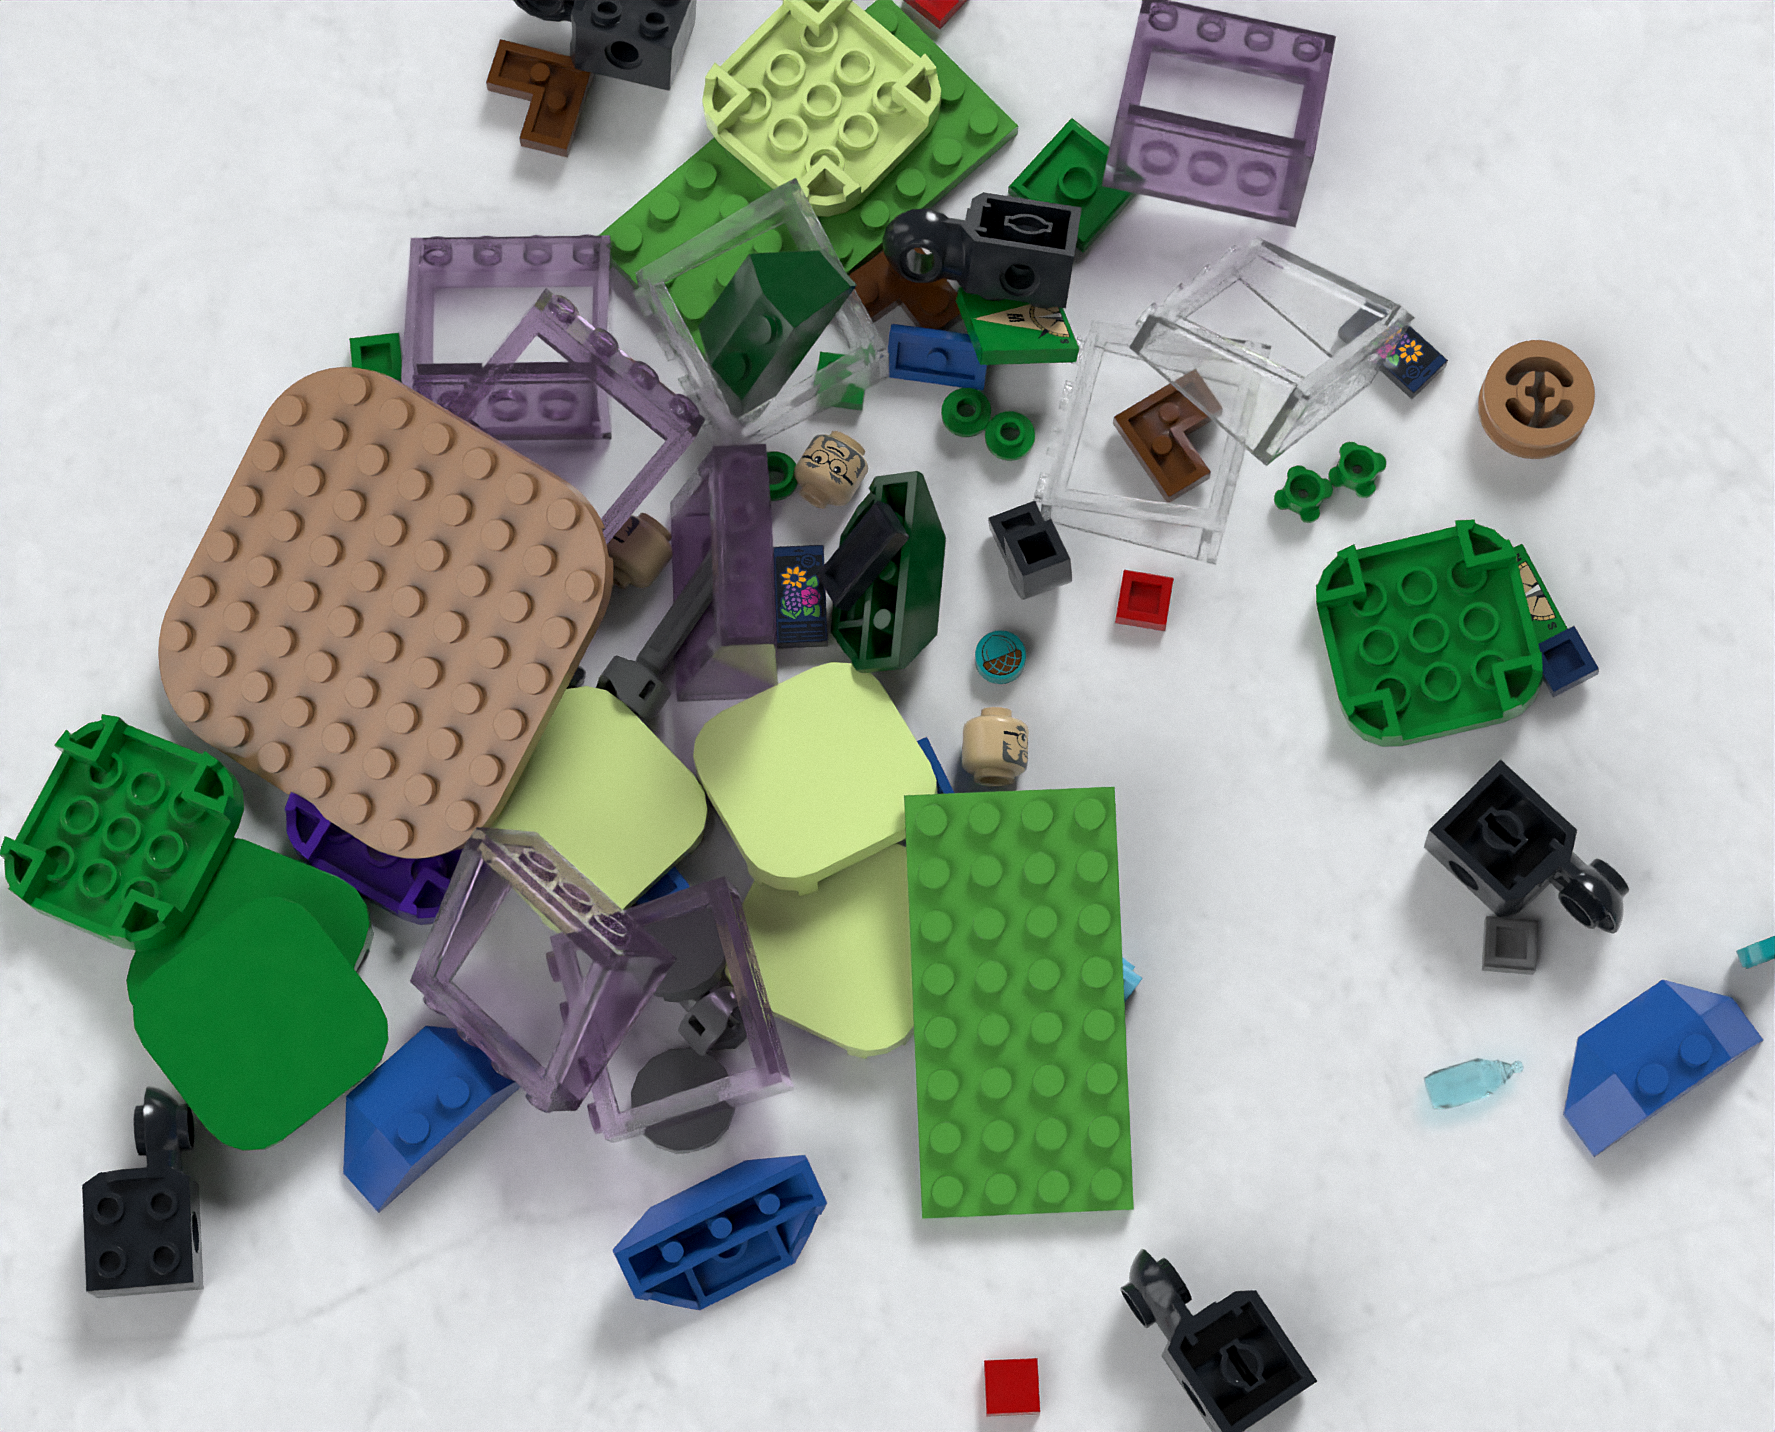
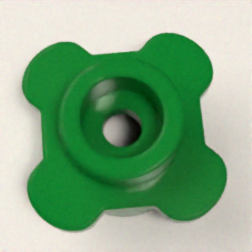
M1346 442L1339 449L1340 459L1337 466L1330 469L1328 479L1334 487L1345 486L1354 490L1360 498L1371 497L1376 490L1374 482L1378 473L1383 472L1386 468V459L1381 453L1374 452L1367 446L1358 445L1355 442ZM1353 467H1361L1362 472L1359 474L1354 473Z
M1296 465L1288 470L1287 480L1283 489L1275 492L1274 503L1278 509H1289L1297 513L1303 522L1312 523L1318 520L1320 516L1319 508L1324 499L1332 496L1333 486L1328 479L1321 478L1316 472ZM1301 490H1305L1308 493L1306 498L1299 496Z

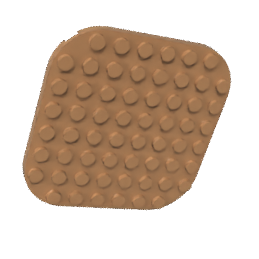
M337 367L317 371L305 376L287 388L266 412L168 605L161 625L158 646L159 669L165 693L178 717L196 736L286 794L290 795L293 792L313 803L324 818L366 845L388 855L413 859L435 857L454 850H460L481 837L499 817L606 613L611 597L614 569L613 558L608 555L602 531L605 527L592 504L570 483L394 378L376 371L355 367Z

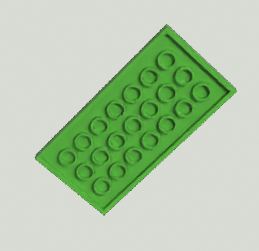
M876 0L864 11L920 58L924 54L929 57L937 67V76L941 87V104L938 120L929 134L862 202L845 213L828 217L807 214L786 201L719 144L714 137L593 239L594 247L706 362L707 359L698 326L749 254L826 250L849 276L883 250L882 238L886 227L897 215L911 209L932 208L1018 134V125L892 0Z
M1115 786L904 795L922 1219L1134 1210Z

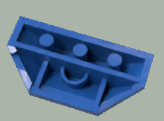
M1662 979L1577 1038L1563 1115L1593 1157H1596L1763 1041V1038L1732 997Z
M425 1026L346 1095L343 1174L375 1210L380 1213L532 1078L537 1071L502 1033Z
M805 1155L745 1160L651 1206L612 1251L635 1299L646 1301L650 1299L667 1305L700 1311L795 1264L812 1233L818 1216L824 1211L827 1200Z

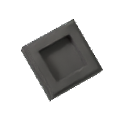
M1486 916L1483 933L1482 971L1534 975L1537 962L1538 920Z

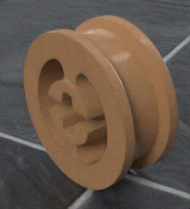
M1529 340L1517 343L1504 350L1494 360L1482 383L1478 396V414L1482 427L1488 437L1499 448L1511 455L1525 459H1544L1560 454L1578 439L1592 413L1595 402L1593 379L1584 362L1574 352L1560 344L1545 340ZM1531 371L1525 374L1517 385H1510L1506 381L1518 373ZM1535 372H1541L1544 374L1537 387V399L1543 405L1537 416V428L1528 427L1535 413V400L1529 394L1535 383ZM1555 414H1561L1566 418V420L1556 426L1539 429L1548 424Z

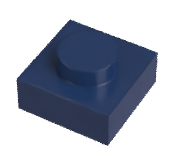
M1575 626L1538 644L1540 652H1542L1543 681L1553 697L1599 674V667Z

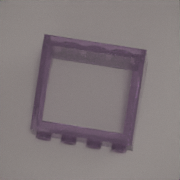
M1142 0L1102 186L1296 228L1315 156L1336 36L1171 0ZM1151 52L1304 85L1294 137L1289 138L1140 106Z
M584 234L580 236H433L411 238L401 382L498 441L612 439L613 262L611 236ZM593 287L592 362L434 363L435 288Z
M545 288L447 404L445 409L492 436L471 419L470 416L532 340L538 336L664 439L665 442L601 517L605 527L602 531L607 545L694 441L706 419L699 414V409L692 400L685 395L675 394L660 382L659 376L653 368L642 361H635L621 350L617 340L609 332L602 328L593 327L582 318L576 306L569 299L562 295H554Z
M767 445L713 446L670 502L671 544L673 550V603L711 547L713 600L675 654L677 702L748 699L779 684L772 503Z
M476 827L464 846L410 983L424 995L423 1002L431 1010L448 1017L458 1027L457 1034L461 1039L474 1047L480 1048L492 1059L491 1066L496 1072L507 1079L514 1080L527 1092L525 1097L531 1105L545 1113L577 1111L677 958L537 832ZM512 887L593 960L546 1068L452 981Z
M725 876L550 936L553 951L546 952L548 968L555 983L562 981L567 1001L560 1003L562 1019L568 1033L576 1032L581 1050L573 1054L576 1070L582 1084L590 1083L595 1101L587 1104L589 1118L595 1134L603 1133L606 1141L616 1143L794 1090L738 889ZM711 908L756 1067L620 1113L576 951L656 923Z

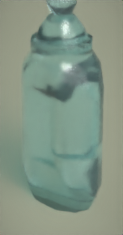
M1475 1058L1432 1071L1424 1077V1084L1433 1109H1449L1491 1096L1501 1085L1506 1084L1513 1073H1521L1524 1066L1518 1060L1510 1064L1498 1059L1491 1061L1486 1058Z

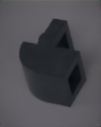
M1036 501L988 518L989 529L1008 567L1009 579L1022 600L1072 582L1069 554L1052 519L1044 520Z

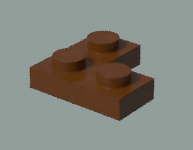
M500 39L486 81L487 90L531 101L519 137L522 147L568 158L594 73L575 69L570 56Z
M922 248L913 249L917 253L926 254ZM884 251L849 275L857 286L840 308L859 333L898 306L903 309L916 327L946 331L962 320L956 303L957 292L946 279L933 283H915L904 279L891 268L884 255Z
M1196 367L1114 416L1113 425L1167 504L1210 479L1211 471L1189 441L1187 435L1224 414L1225 405L1199 367Z

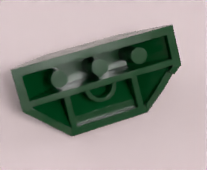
M826 250L749 254L698 326L715 393L746 430L754 428L857 286Z
M919 471L875 476L868 488L870 493L858 505L840 535L839 546L878 500L891 506L910 537L848 612L835 607L833 604L830 632L843 652L852 661L851 664L855 670L860 673L905 669L938 633L946 536L924 475Z

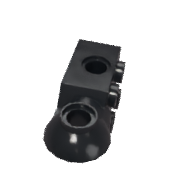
M513 0L518 7L536 18L544 21L571 22L570 57L575 69L668 91L671 89L695 25L697 0Z
M983 192L972 198L970 209L967 208L965 220L948 218L945 214L931 209H911L897 215L886 227L882 238L883 251L891 268L904 279L915 283H933L941 279L957 281L966 293L979 295L986 300L1000 301L1008 299L1027 302L1034 307L1042 309L1052 307L1066 309L1082 208ZM924 248L930 251L931 253L920 254L913 249Z
M1501 759L1428 831L1424 848L1498 917L1519 913L1551 883L1559 891L1558 899L1563 907L1580 924L1590 929H1594L1597 926L1611 934L1616 933L1621 926L1624 912L1623 897L1629 892V887L1625 880L1613 867L1601 859L1596 858L1589 865L1583 862L1573 852L1577 829Z
M149 1086L146 1087L144 1094V1105L135 1107L133 1117L136 1150L139 1156H146L147 1167L100 1172L82 1184L86 1292L97 1298L204 1289L199 1184L190 1176L182 1173L181 1159L182 1151H189L194 1148L193 1112L187 1103L179 1104L167 1092Z
M1141 1249L1131 1265L1129 1282L1122 1286L1120 1291L1140 1323L1145 1328L1157 1323L1167 1338L1168 1342L1161 1356L1212 1432H1243L1317 1382L1256 1290L1234 1291L1220 1302H1213L1193 1316L1185 1305L1192 1300L1191 1294L1172 1264L1166 1258L1156 1262L1145 1249Z

